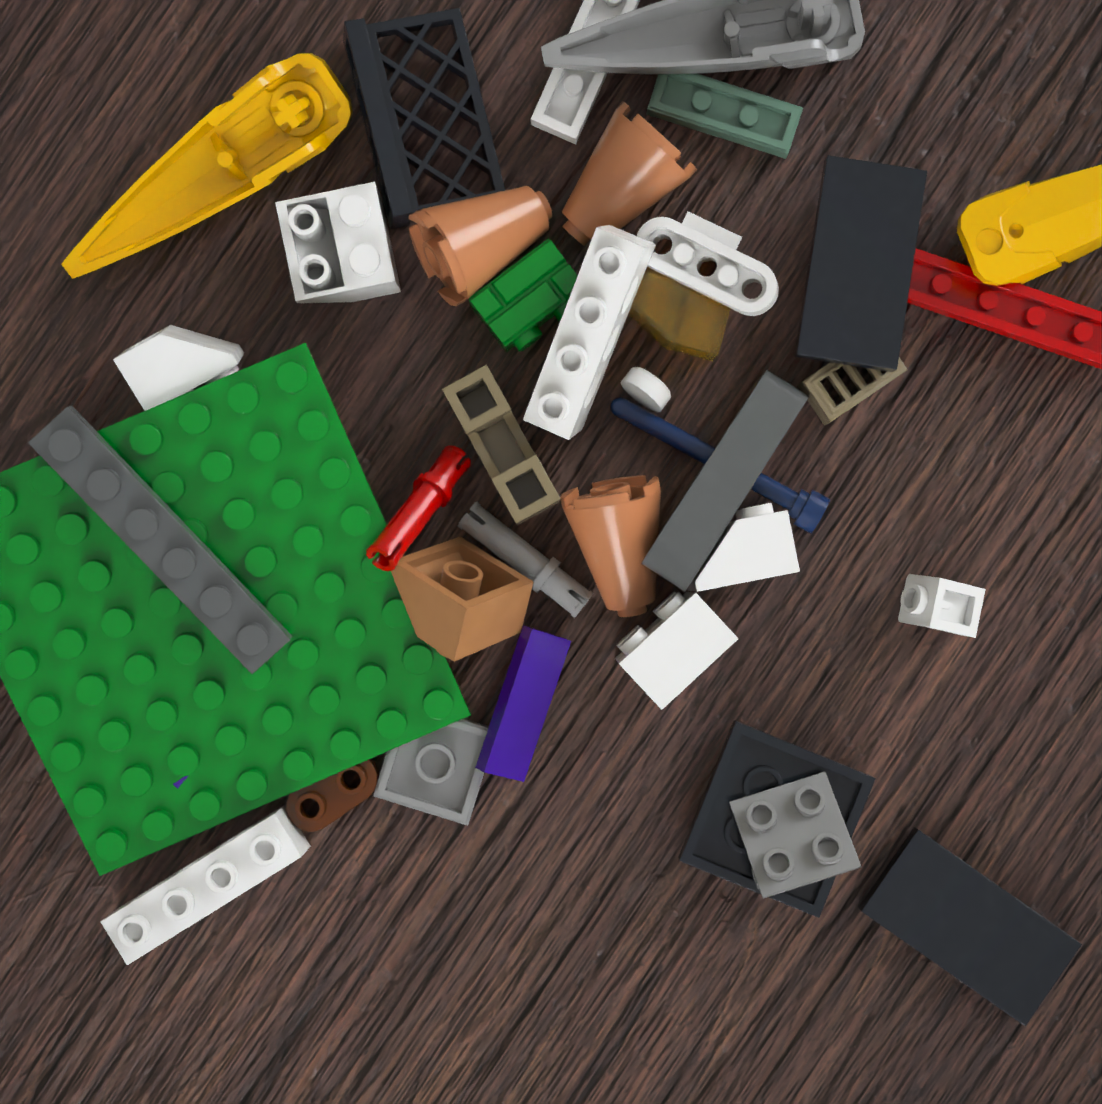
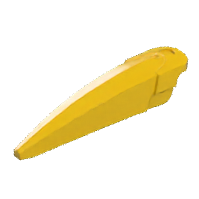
M299 53L283 61L268 65L234 92L232 100L216 106L153 164L74 247L61 264L73 279L100 269L190 228L271 184L285 170L289 173L326 150L334 139L348 126L353 110L351 98L325 60L313 53Z
M1102 165L1033 184L1027 181L985 195L969 204L958 218L957 233L973 274L983 283L994 286L1008 283L1024 284L1061 267V262L1071 263L1102 247Z

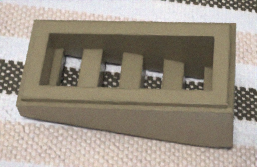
M900 358L897 370L894 372L887 371L882 374L880 370L866 368L874 380L867 385L855 366L830 362L797 386L802 392L809 395L807 401L825 426L908 369ZM841 367H843L858 389V392L851 395L836 372ZM826 377L843 400L837 406L820 382Z

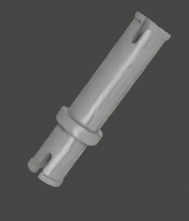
M475 502L469 509L471 512L463 516L458 527L461 530H465L514 570L534 582L533 591L538 593L541 590L575 618L594 593L591 590H587L559 568L560 561L554 557L550 560L481 507V504Z

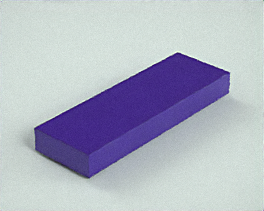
M523 625L475 768L484 773L521 782L525 781L571 640Z

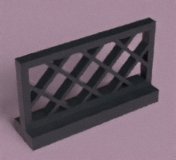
M460 8L366 24L364 18L345 21L343 43L390 230L409 226L411 221L408 219L409 215L419 209L505 191ZM451 25L455 44L447 56L423 41L431 28ZM419 30H421V31L419 32L418 36H415L414 34L411 33V32H414V31H419ZM396 35L409 43L411 47L398 65L381 54L377 38ZM417 49L441 64L429 84L405 69ZM457 52L461 65L453 60ZM385 68L393 73L389 81L387 80ZM447 69L465 80L467 91L459 103L435 89ZM399 78L423 92L411 113L392 101L390 92ZM429 97L453 112L441 132L417 117ZM469 99L473 113L465 108ZM396 115L405 121L401 129H399ZM459 116L477 127L479 139L471 151L447 136ZM411 125L435 140L423 161L404 149L402 139ZM441 144L465 159L453 180L429 165ZM481 147L485 160L476 155ZM408 163L417 168L413 177H411ZM473 164L489 175L492 191L474 194L458 183L469 165ZM423 173L447 187L439 202L418 205L414 186ZM452 192L461 196L460 198L448 200Z

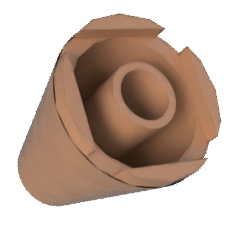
M623 101L615 109L562 210V213L568 218L562 227L583 246L590 239L592 240L596 227L611 225L618 229L623 228L691 178L697 171V168L691 162L683 170L676 163L681 157V152L642 116L637 114L632 121L625 116L630 111V107Z
M523 186L419 209L409 215L408 219L417 223L409 227V234L415 252L428 278L436 275L445 286L437 292L448 304L458 306L467 301L549 230L548 220L552 218V210L547 198L541 191L535 192L529 186Z
M645 475L619 477L592 483L590 493L579 496L578 487L562 493L560 497L562 508L606 608L617 611L619 617H632L647 612L646 605L655 601L657 573L641 563L659 536L661 502L659 477L654 476L648 483Z

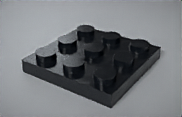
M734 720L678 858L683 863L761 894L760 889L756 887L751 871L752 866L729 802L826 772L850 838H852L876 778ZM836 876L779 893L769 898L819 918Z

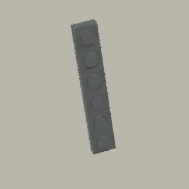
M73 406L66 407L28 442L251 674L257 671L291 640L292 635Z

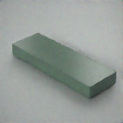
M658 74L646 115L786 159L803 107L700 74Z

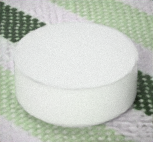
M632 367L621 381L623 389L633 399L654 412H661L671 398L668 387L659 378L643 368Z

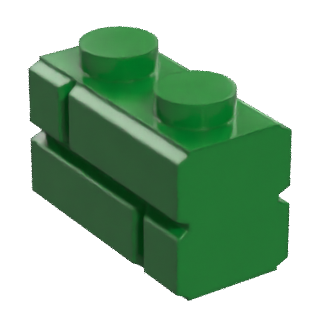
M548 238L471 296L469 303L505 352H508L514 346L521 352L543 335L539 327L554 316L559 322L561 321L578 275Z

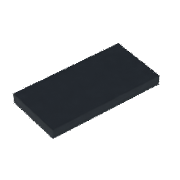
M827 155L823 166L794 357L890 372L897 370L927 170Z
M915 827L858 907L861 912L1024 1026L1030 1021L1082 945Z

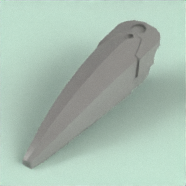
M663 0L559 37L541 46L545 67L605 73L697 74L778 66L794 69L851 59L861 49L865 28L859 0Z

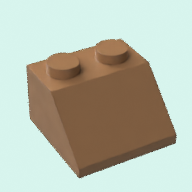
M457 537L403 556L396 568L391 571L417 637L436 649L440 655L454 662L521 633L534 582L462 537Z

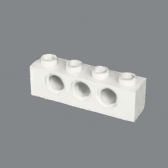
M611 225L596 227L525 412L524 421L567 440L583 429L656 244Z
M283 805L122 905L103 919L101 924L125 963L129 965L301 858L311 845L301 829L297 828L290 821L286 805Z

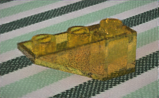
M648 267L643 275L628 315L665 349L714 361L719 354L731 308Z

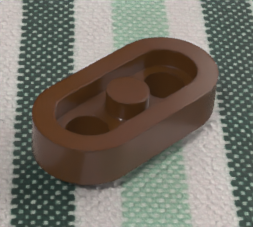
M371 758L290 793L286 803L287 815L290 821L303 831H319L366 800L374 792L379 778V770L375 761ZM345 771H356L361 778L360 785L357 787L348 786L344 782ZM311 798L318 802V814L309 815L304 811L303 802L305 799Z

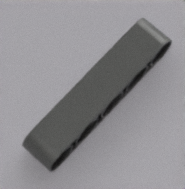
M766 370L641 564L683 591L687 590L803 408L809 395L769 370Z

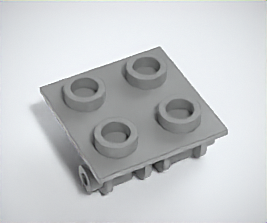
M826 772L729 802L752 866L751 871L756 887L760 889L763 899L862 867Z

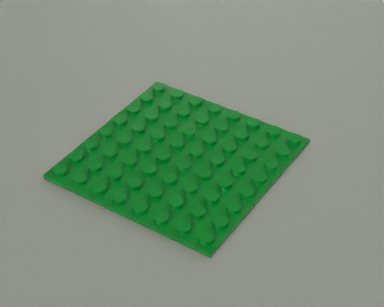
M307 343L291 348L97 431L292 635L291 640L253 674L243 666L41 456L0 472V678L99 876L471 715L446 657L440 655L436 649L417 637L391 571L381 570L372 564V561L378 556L379 552L372 559H368L366 555L367 548L373 544L387 523ZM188 776L178 789L173 785L181 778Z

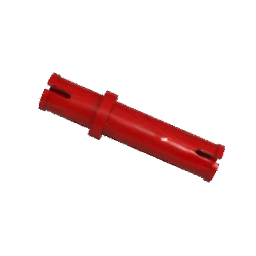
M453 445L444 447L431 468L424 474L420 473L414 480L413 491L373 544L366 550L368 559H372L379 552L378 556L372 561L374 566L384 571H393L435 511L440 506L443 508L448 504L452 497L453 487L471 465L469 457L464 458L461 464L458 465L460 460L466 455L462 449Z

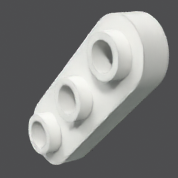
M656 217L644 223L637 233V237L656 245L662 239L672 241V248L666 254H657L654 248L647 265L649 268L743 315H761L767 312L777 300L779 292L778 282L773 271L767 265L668 217ZM709 260L717 263V269L711 276L700 275L699 269L702 263ZM753 282L761 284L762 292L757 298L749 299L744 296V289L748 284Z

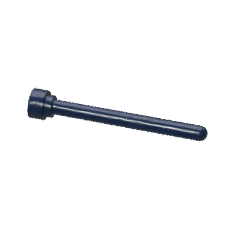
M618 397L611 402L610 409L615 416L703 464H706L715 450V447L625 398ZM763 473L759 475L750 489L787 509L789 516L794 519L793 524L810 534L818 525L830 502L828 497L813 489L810 493L802 489L796 492Z

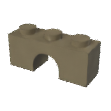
M487 364L442 389L517 526L561 502V498L539 458L524 436Z

